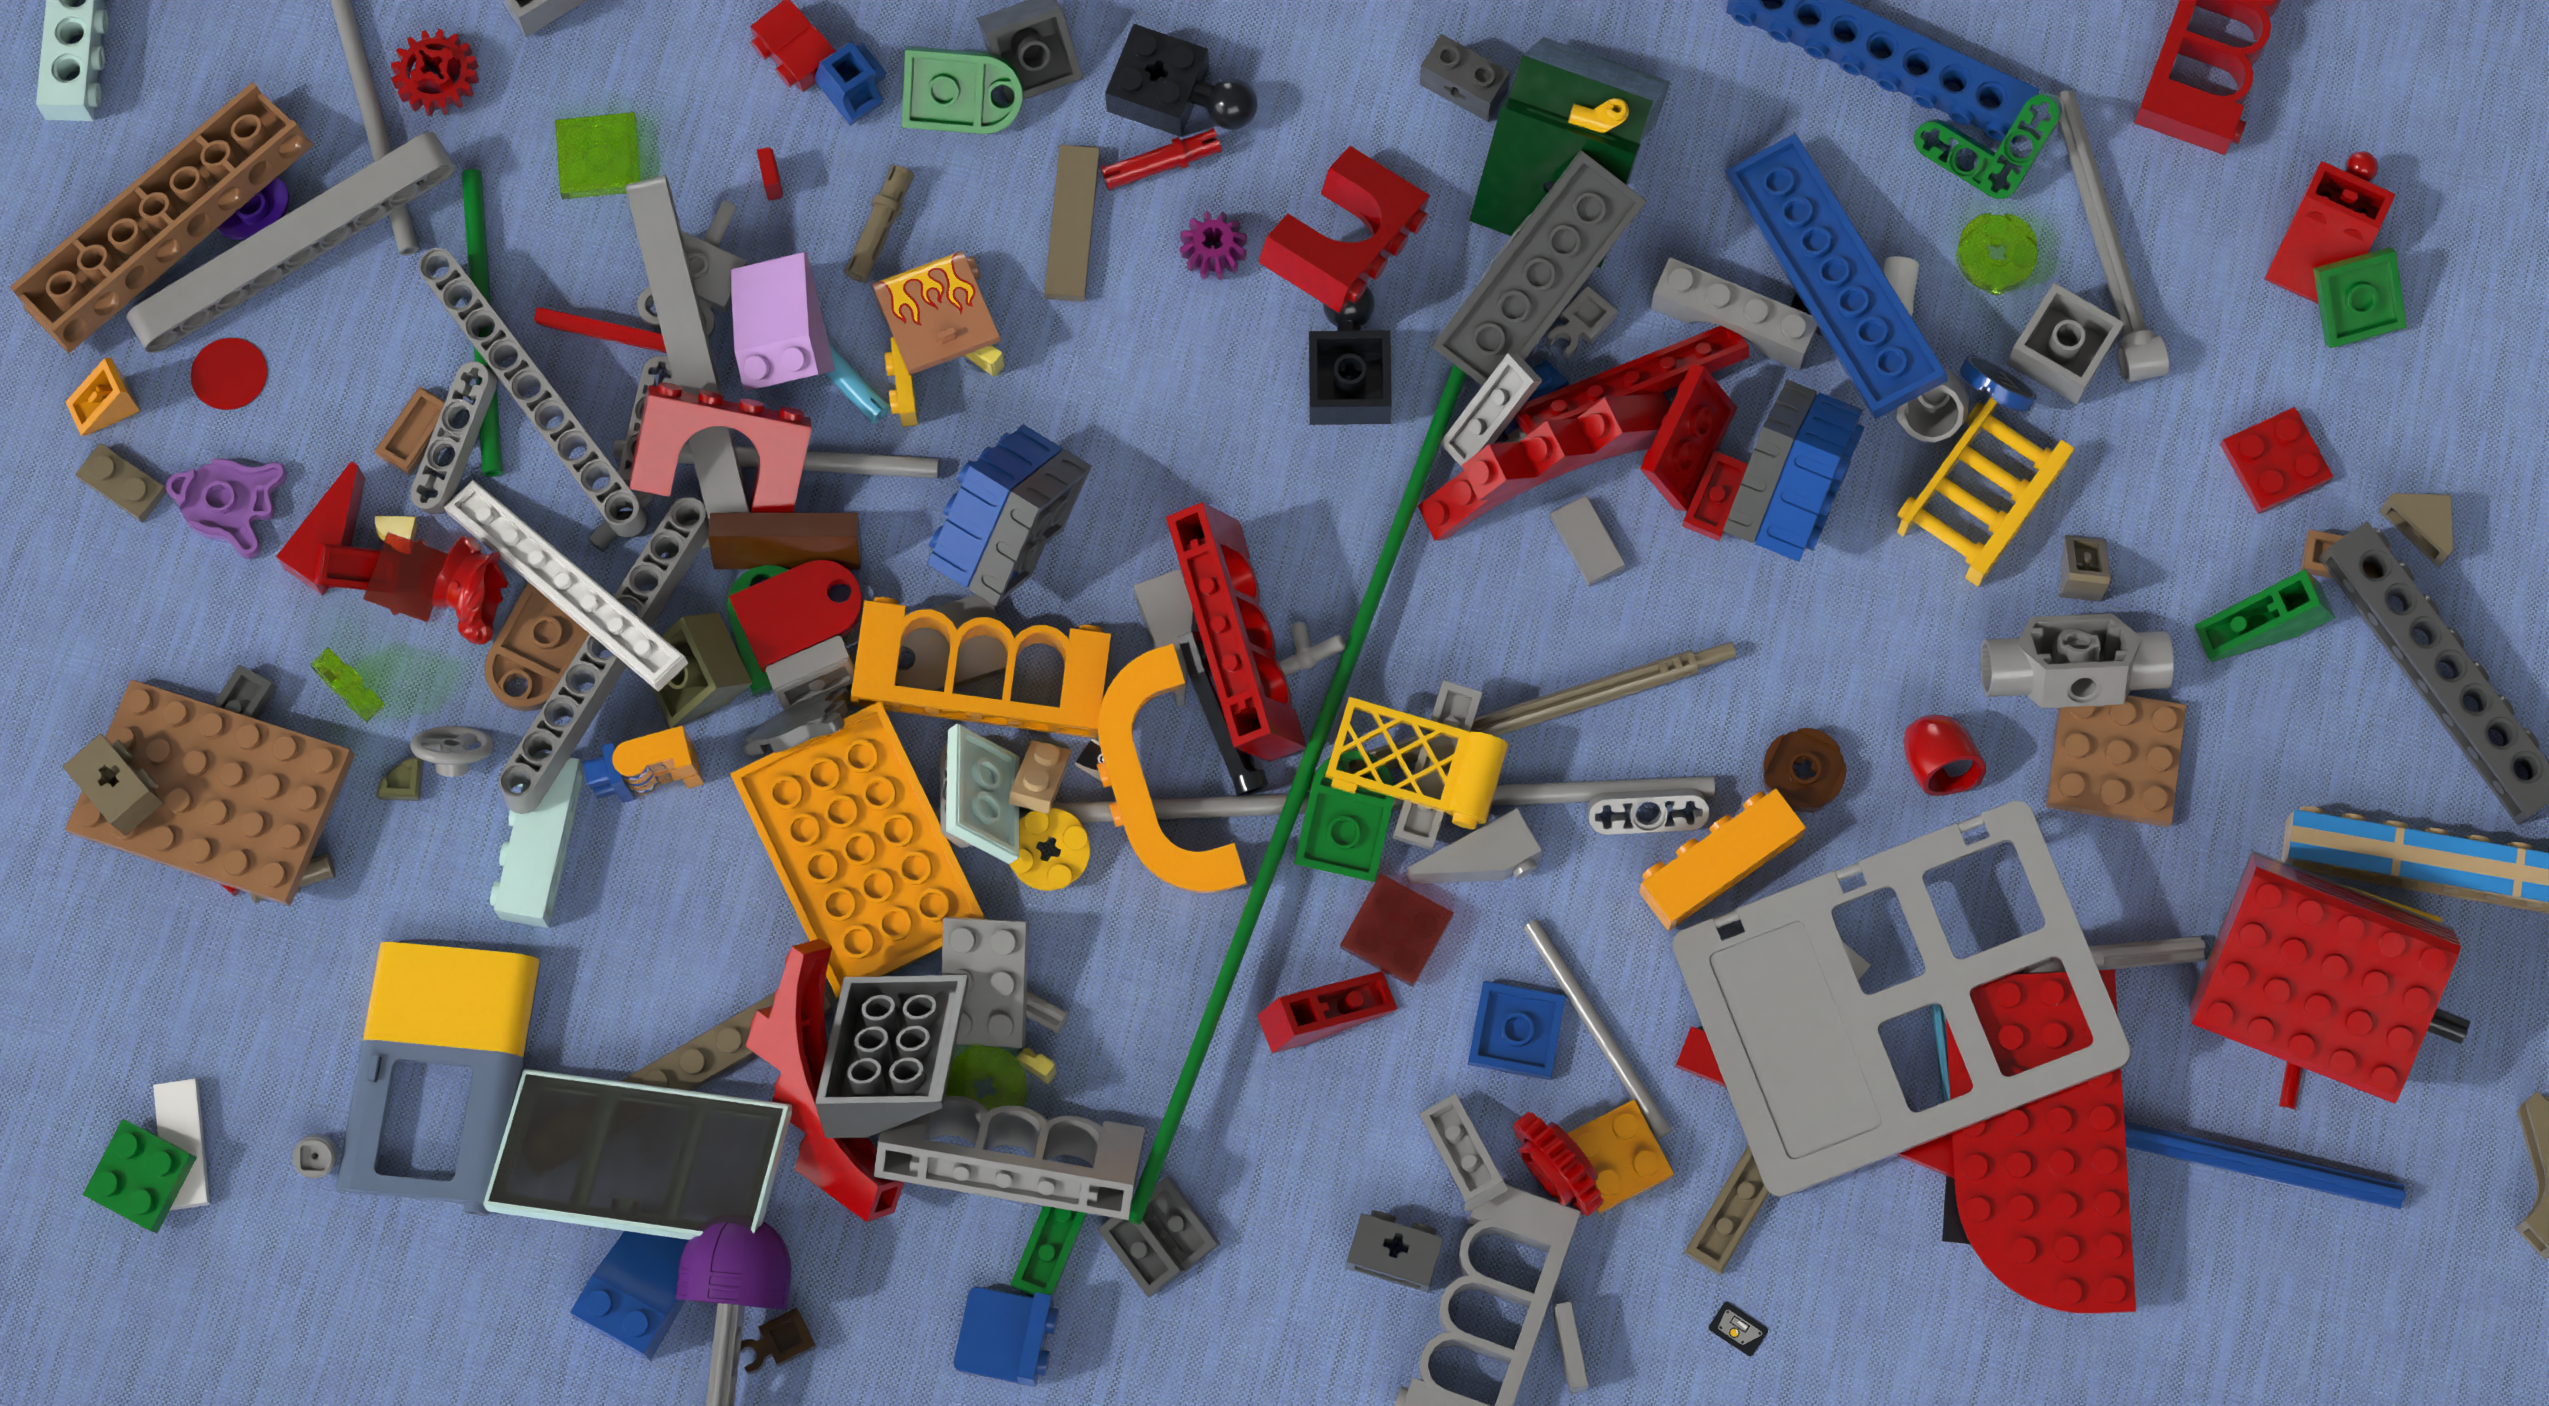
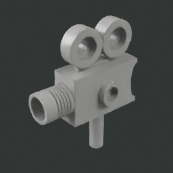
M722 200L704 240L682 231L708 339L711 338L715 331V319L711 308L726 314L732 303L730 270L748 266L747 260L718 248L737 209L736 205L726 200ZM649 286L639 295L637 301L638 312L646 324L660 328L657 314L651 311L654 300Z

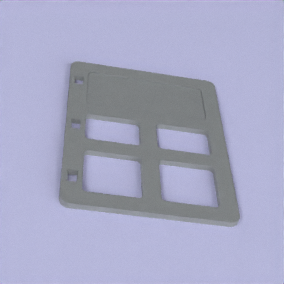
M2012 801L1958 824H1952L1862 859L1837 871L1834 870L1744 905L1727 914L1679 931L1673 939V951L1763 1183L1768 1192L1776 1197L1789 1196L2125 1066L2130 1059L2129 1043L2030 806L2022 801ZM1985 824L1990 837L1966 846L1961 833ZM2003 842H2010L2016 849L2044 917L2045 925L2037 931L1970 957L1957 959L1951 951L1923 882V876L1925 873ZM1862 872L1867 885L1843 893L1839 881ZM1891 888L1896 892L1926 969L1918 977L1868 995L1861 990L1832 913L1836 907L1882 889ZM1741 920L1745 932L1722 941L1717 928ZM2051 958H2058L2063 963L2093 1036V1043L2087 1048L2014 1076L2006 1077L2000 1072L1970 998V993L1974 988ZM1932 1004H1937L1944 1011L1973 1083V1088L1967 1094L1923 1111L1913 1112L1907 1105L1879 1035V1027L1883 1023Z

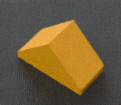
M104 358L66 401L81 436L90 435L140 411L125 377L112 358Z

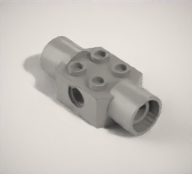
M2113 613L2030 617L2020 637L1984 639L1981 646L1980 667L1982 686L1986 697L2027 695L2040 708H2064L2124 704L2130 690L2170 688L2173 680L2174 660L2170 635L2166 630L2134 632Z

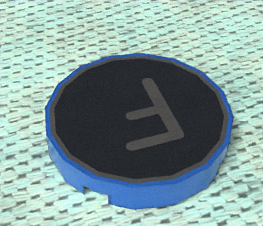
M1967 356L1959 370L1961 376L1974 388L1981 391L1984 388L1992 394L1993 400L2008 408L2020 412L2027 411L2036 400V394L2022 381L1984 359Z

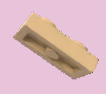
M1031 740L1010 790L1008 804L1049 814L1069 765L1071 750Z

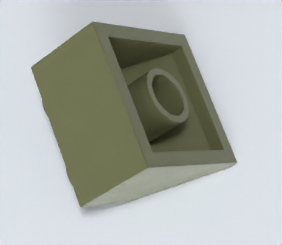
M719 612L681 617L661 636L683 654L688 662L659 692L650 685L670 729L684 725L729 704L752 684Z

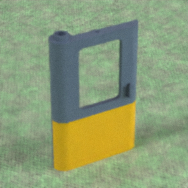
M399 942L380 943L336 1191L453 1202L464 1205L463 1212L489 1216V1211L486 1210L483 1203L522 1075L541 963L540 959L509 952ZM400 1061L464 1066L472 1069V1080L456 1172L450 1181L378 1174L377 1165L395 1066Z

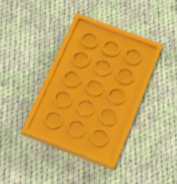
M881 701L844 718V727L835 733L812 738L784 751L773 752L730 773L809 941L822 939L832 946L826 977L837 999L840 997L844 977L887 976L941 950L943 945L944 917L985 918L948 839L941 832V825Z

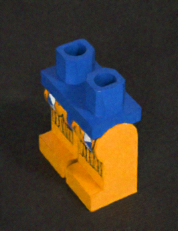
M683 725L631 739L619 744L617 747L613 742L601 745L603 756L582 762L587 784L590 789L593 788L597 799L617 794L621 801L625 803L635 800L634 793L639 795L648 794L654 791L658 785L680 779L684 781L687 788L704 785L695 746Z

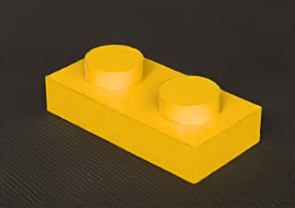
M891 337L892 352H884L887 376H895L896 390H889L892 414L900 415L902 427L918 425L913 375H909L894 337Z

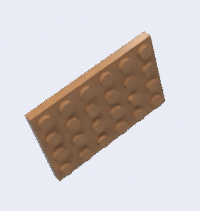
M131 679L106 738L112 743L119 739L135 756L130 762L137 772L144 768L159 785L154 792L164 803L125 836L107 821L82 791L65 830L71 835L291 906L355 754L348 748Z

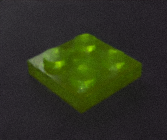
M635 112L555 120L559 186L562 200L627 193V184L641 181Z

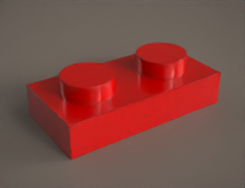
M1714 450L1685 515L1682 527L1720 542L1724 533L1725 523L1748 464Z

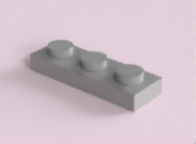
M1517 352L1507 353L1442 438L1440 444L1462 467L1463 463L1488 444L1495 443L1542 382V379Z
M1456 1093L1419 1113L1471 1211L1509 1190Z

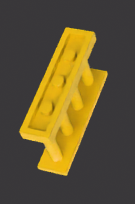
M1990 397L1985 405L1980 402L1976 404L1965 421L1970 426L1919 497L1915 499L1910 496L1897 514L1902 519L1897 533L1903 537L1913 523H1916L1965 556V562L1970 565L1965 579L1977 587L1980 586L2067 465L2075 449L2062 439L2054 450L2048 447L2045 450L1992 415L1998 402L1993 400V397ZM1982 429L2035 463L2033 467L2038 472L2031 482L2025 478L2020 481L1970 447ZM1959 460L2012 494L2010 499L2016 503L2008 514L2003 510L1997 512L1947 478ZM1937 491L1989 526L1988 530L1993 535L1985 545L1981 542L1973 543L1924 510Z

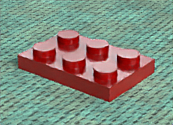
M1691 364L1685 378L1680 382L1674 401L1668 413L1663 417L1660 429L1651 448L1646 452L1640 468L1674 509L1685 512L1689 509L1713 451L1718 450L1738 409L1708 370L1703 366Z

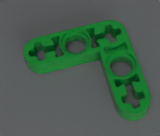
M2048 92L2038 93L2031 97L2023 106L1996 153L1939 119H1931L1920 125L1914 135V144L1923 156L1995 199H2005L2015 193L2031 169L2061 118L2062 105L2055 95ZM2046 102L2050 105L2048 113L2052 115V118L2046 117L2038 124L2035 130L2043 132V135L2040 137L2034 129L2022 126L2021 124L2024 120L2029 126L2038 113L2033 106H2040ZM1934 129H1938L1940 131L1939 140L1947 145L1953 142V138L1958 141V144L1951 149L1948 159L1943 156V153L1948 150L1946 147L1936 144L1931 148L1927 145L1929 138L1924 135L1925 131L1930 133ZM2024 135L2031 140L2033 149L2029 156L2020 157L2013 152L2011 143L2015 136ZM1963 148L1972 149L1977 154L1978 163L1972 170L1963 169L1957 162L1958 152ZM2002 155H2004L2009 162L2022 166V170L2020 171L2016 166L2012 168L2006 179L2011 186L2005 185L2001 189H1997L1995 187L1997 180L1992 174L2001 173L2007 166L2008 161L2001 160Z

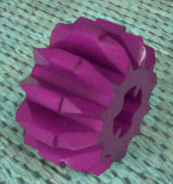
M1206 210L1203 214L1204 222L1201 223L1197 219L1191 218L1189 221L1190 230L1181 232L1180 238L1184 245L1180 247V256L1188 259L1187 269L1190 272L1200 268V276L1204 280L1209 276L1210 271L1216 272L1217 279L1221 281L1224 278L1223 269L1226 268L1230 272L1236 273L1238 271L1237 261H1244L1246 259L1247 251L1243 246L1247 244V235L1239 232L1240 223L1238 220L1227 223V214L1224 211L1215 220L1211 219L1210 212ZM1213 242L1211 249H1208L1206 244ZM1216 242L1221 244V247L1218 249H1214Z

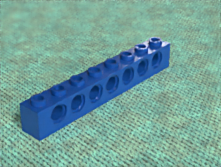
M1768 0L1728 1L1726 13L1732 15L1736 22L1744 26L1754 25L1763 29L1779 42H1791L1798 45L1814 58L1831 60L1839 64L1849 74L1866 76L1876 81L1877 85L1886 91H1898L1912 97L1913 101L1921 107L1928 109L1934 107L1947 113L1953 121L1959 124H1971L1980 128L1996 141L2002 142L2025 103L2031 97L2038 94L2040 90L1845 0H1772L1781 5L1778 9L1766 7L1763 2ZM1811 17L1817 24L1805 25L1799 19ZM1839 33H1846L1853 38V40L1850 42H1842L1838 40L1835 35ZM1880 49L1885 51L1889 57L1884 59L1877 58L1871 51ZM1908 67H1921L1925 71V74H1912L1908 70ZM1953 82L1958 84L1962 90L1953 92L1948 90L1944 84ZM1991 99L1996 102L1998 107L1987 108L1982 105L1980 100ZM2019 135L2013 138L2012 144H2015Z

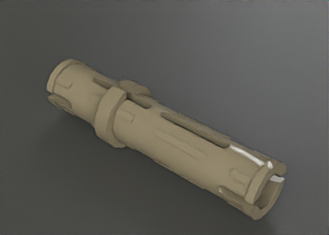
M891 165L879 195H875L872 199L871 205L873 208L855 246L853 255L844 270V274L855 281L868 283L895 218L901 216L903 211L902 202L915 177L911 171L904 167Z

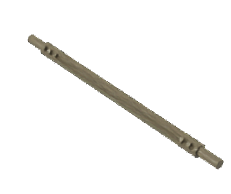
M1732 642L1696 653L1688 650L1477 716L1474 719L1471 732H1482L1499 736L1698 674L1700 668L1735 658L1736 651ZM1413 736L1394 743L1397 749L1400 750L1417 741L1418 737ZM1389 745L1365 751L1379 760L1393 753ZM1422 745L1402 755L1406 764L1417 761ZM1355 759L1347 764L1345 772L1354 774L1367 766L1363 760ZM1397 759L1385 764L1388 770L1400 767ZM1315 771L1314 774H1313L1312 780H1311V782H1310V785H1309L1307 791H1309V790L1311 789L1312 781H1313V778H1314V775H1315L1316 771Z

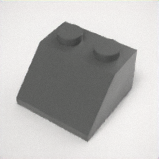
M1027 0L977 18L987 52L1005 58L1020 74L1024 86V99L1083 79L1064 14L1057 0ZM1001 85L1006 101L1010 104L1014 101V92L1010 87Z

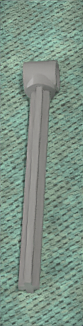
M2068 90L2061 91L2060 95H2056L2062 105V115L2058 123L2117 317L2124 322L2122 328L2124 337L2120 339L2117 349L2121 374L2126 383L2167 375L2169 373L2167 349L2162 337L2159 335L2155 336L2153 330H2147L2075 93Z

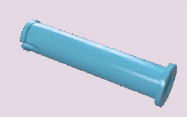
M829 344L835 371L824 374L869 419L871 424L878 423L879 419L877 416L883 419L891 409L890 404L886 403Z

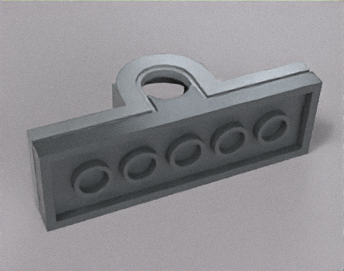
M1580 150L1533 213L1525 218L1483 273L1480 282L1433 341L1431 347L1482 386L1507 353L1517 352L1525 360L1647 201Z

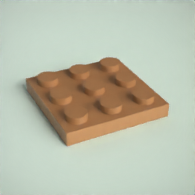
M2128 695L2124 704L2058 708L2045 807L2170 827L2173 819L2186 705Z

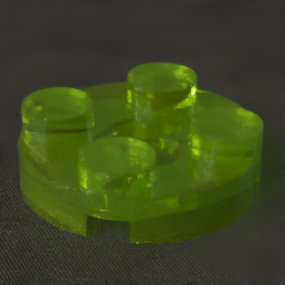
M1986 213L1971 220L1961 233L1955 255L1956 262L1964 277L1977 288L1995 296L2023 285L2032 275L2038 258L2037 239L2031 227L2021 218L2007 213L2004 216ZM1990 245L1995 248L2001 245L2006 248L2004 253L2006 259H1992L1989 256L1990 250L1987 247Z
M326 647L310 663L311 668L325 684L347 702L346 705L365 722H368L385 706V703L370 688L366 690V687L362 684L364 680L350 665L344 664L330 648Z
M973 1045L952 1061L945 1096H962L973 1099L982 1104L987 1111L1001 1106H1025L1028 1095L1025 1072L1018 1060L1006 1050L992 1046ZM986 1078H990L993 1080L992 1086L997 1090L994 1096L986 1094L983 1099L978 1098V1089L974 1086L978 1080L985 1081Z

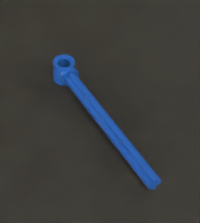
M2124 1115L2127 1148L2396 1209L2402 1208V1202L2405 1199L2406 1191H2404V1184L2127 1122L2128 1117Z

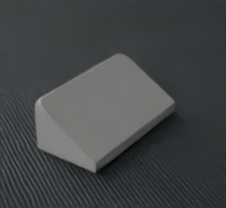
M836 636L768 665L766 673L784 710H787L800 703L811 701L821 694L833 692L853 683L855 665L842 637Z

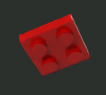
M2295 407L2223 439L2220 444L2258 514L2330 482L2334 477Z

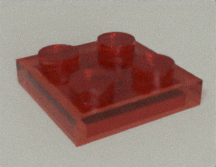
M1380 873L1342 940L1340 949L1414 988L1451 922L1454 912Z

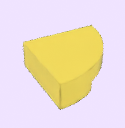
M375 516L377 537L390 544L392 550L411 554L417 531L416 517Z
M1029 1047L1023 1048L1014 1059V1061L1047 1085L1057 1074L1055 1063L1041 1053L1036 1055Z

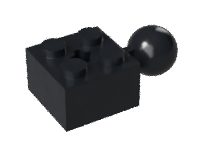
M1134 23L1105 92L1107 112L1182 137L1194 104L1207 108L1210 118L1219 127L1227 130H1236L1245 127L1253 120L1257 112L1258 102L1254 90L1242 80L1225 79L1218 82L1215 86L1204 82L1209 70L1207 48Z
M1368 286L1356 303L1350 301L1340 313L1323 304V310L1327 319L1337 327V331H1309L1310 425L1391 424L1390 330L1361 331V326L1371 318L1375 305L1373 294ZM1349 375L1354 376V380H1346L1345 378Z

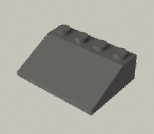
M967 975L844 977L815 1102L825 1138H867L943 1108L969 982Z

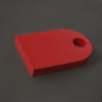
M814 560L804 563L728 596L762 672L766 671L768 665L833 637H844L857 624L863 606L861 590L854 575L844 566L828 560ZM838 584L847 585L851 589L850 597L841 603L834 602L828 597L830 589Z

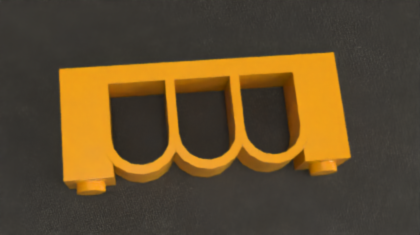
M875 597L874 601L864 600L851 690V706L867 708L881 701L885 711L1097 739L1098 718L1103 700L1111 634L1103 633V629L1098 626L1080 625L1078 629L1070 628L1068 639L1057 628L1048 625H1032L1020 631L1014 638L1007 626L1001 621L990 617L973 618L963 623L956 630L953 622L948 617L932 609L916 610L906 615V606L898 605V601L895 599ZM919 628H931L945 636L950 646L944 692L896 686L901 647L904 639L910 632ZM987 635L996 638L1003 644L1007 652V665L1002 700L953 693L958 655L961 647L967 640L975 636ZM1044 643L1054 647L1064 660V677L1059 707L1010 701L1015 663L1018 655L1025 647Z

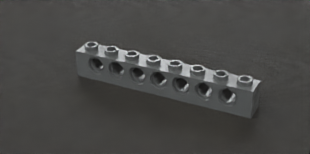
M2368 521L2327 548L2319 557V560L2517 825L2549 804V762L2539 751L2540 746L2537 738L2530 730L2522 728L2513 716L2514 709L2510 702L2503 695H2498L2489 684V676L2484 667L2477 661L2471 660L2463 649L2464 643L2460 635L2454 629L2447 628L2438 616L2439 610L2435 602L2428 595H2423L2414 584V576L2409 567L2402 561H2397L2388 549L2389 543L2385 535L2379 529L2372 528ZM2363 563L2373 564L2378 570L2379 578L2367 576L2363 570ZM2388 596H2395L2401 600L2404 607L2403 612L2395 611L2389 606ZM2413 629H2420L2425 632L2428 637V645H2421L2414 639ZM2438 662H2444L2452 668L2453 679L2445 678L2440 674ZM2464 695L2476 700L2478 712H2471L2464 706ZM2489 729L2497 730L2502 735L2503 746H2497L2490 741L2488 737ZM2514 762L2526 767L2529 775L2528 780L2517 777L2513 769Z

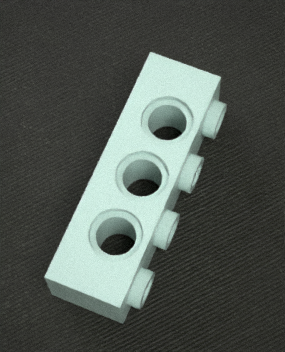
M46 0L36 105L46 120L94 121L95 107H99L101 104V87L97 83L98 70H103L105 64V53L101 46L102 33H107L108 14L104 9L105 0H86L79 7H72L77 0ZM83 35L79 42L68 44L74 36ZM75 71L80 72L75 79L65 81V78L70 73Z

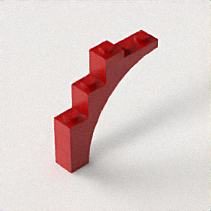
M1663 393L1604 397L1578 418L1548 420L1519 442L1488 444L1462 464L1464 470L1420 503L1418 508L1434 540H1445L1491 509L1550 479L1610 457L1650 449L1660 429L1661 421L1668 413L1670 406Z
M816 939L791 947L785 960L786 966L780 985L774 994L773 1006L756 1011L750 1024L751 1030L746 1047L781 1071L775 1083V1093L772 1102L791 1104L792 1115L790 1123L805 1133V1137L799 1145L800 1153L794 1170L865 1222H869L895 1212L904 1182L874 1177L877 1149L868 1138H825L815 1102L828 1049L824 1019L825 977L832 946L822 939Z

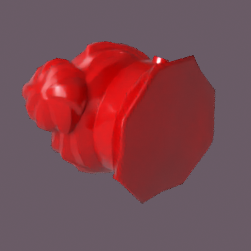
M462 535L450 549L445 564L436 578L432 604L439 610L449 607L456 610V616L459 619L457 630L460 635L470 643L482 645L489 642L493 636L495 613L498 603L503 601L501 590L502 588H507L509 583L497 564L501 554L495 552L485 555L480 552L481 546L472 537L467 538Z

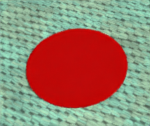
M239 338L219 339L205 346L196 356L191 367V384L198 398L208 406L220 410L237 409L252 402L262 391L267 378L266 361L259 349L246 340Z

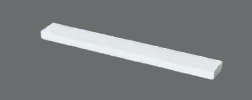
M472 480L444 506L448 515L493 553L499 552L501 554L500 559L658 692L688 664L683 654L476 481Z

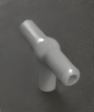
M1296 622L1290 627L1297 653L1278 663L1286 677L1301 669L1313 668L1318 661L1344 650L1346 643L1343 637L1337 634L1312 646L1306 625L1302 622Z

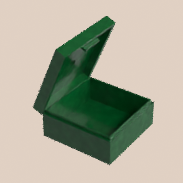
M1545 37L1540 39L1522 55L1509 97H1506L1501 106L1469 221L1511 236L1525 218L1533 213L1549 192L1545 183L1548 181L1556 183L1580 150L1628 186L1640 148V142L1657 123L1670 81ZM1619 98L1624 100L1629 108L1627 119L1622 124L1605 133L1568 123L1573 104L1594 109L1609 99ZM1605 255L1604 258L1600 261V263L1597 265V267H1599V268L1602 267L1603 262H1604V260H1605V258H1606V255Z

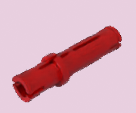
M1212 128L1209 131L1183 140L1177 137L1171 139L1172 143L1100 167L1103 178L1106 180L1105 183L1108 191L1177 166L1184 169L1189 167V162L1215 153H1221L1222 149L1219 139L1217 140L1215 129Z

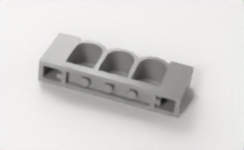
M945 1096L943 1108L881 1132L878 1140L874 1177L1128 1220L1140 1166L1145 1127L1103 1121V1126L1087 1118L1067 1115L1054 1117L1046 1121L1039 1113L1021 1106H1001L987 1111L982 1104L973 1099L962 1096ZM944 1135L958 1136L972 1142L975 1147L931 1140ZM1002 1145L1017 1146L1029 1151L1034 1158L990 1150ZM1060 1155L1076 1156L1089 1162L1093 1168L1049 1161V1159Z
M1508 1185L1506 1186L1509 1190L1472 1211L1467 1203L1465 1204L1464 1210L1471 1212L1469 1224L1473 1226L1467 1230L1460 1245L1458 1262L1463 1277H1459L1449 1284L1441 1297L1438 1317L1444 1333H1440L1428 1341L1421 1353L1418 1372L1420 1380L1412 1378L1409 1388L1401 1386L1394 1406H1490L1446 1390L1437 1385L1430 1376L1428 1363L1432 1355L1439 1349L1451 1345L1463 1347L1509 1364L1495 1406L1514 1405L1581 1211L1562 1206L1559 1203ZM1495 1234L1548 1252L1534 1294L1477 1272L1470 1263L1468 1250L1472 1243L1481 1236ZM1478 1290L1529 1308L1515 1349L1512 1350L1473 1336L1457 1328L1451 1321L1448 1311L1452 1299L1460 1292Z

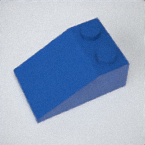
M642 1209V1214L654 1215L646 1211L645 1209ZM624 1231L590 1277L570 1313L579 1322L651 1361L686 1301L676 1299L680 1259L688 1240Z

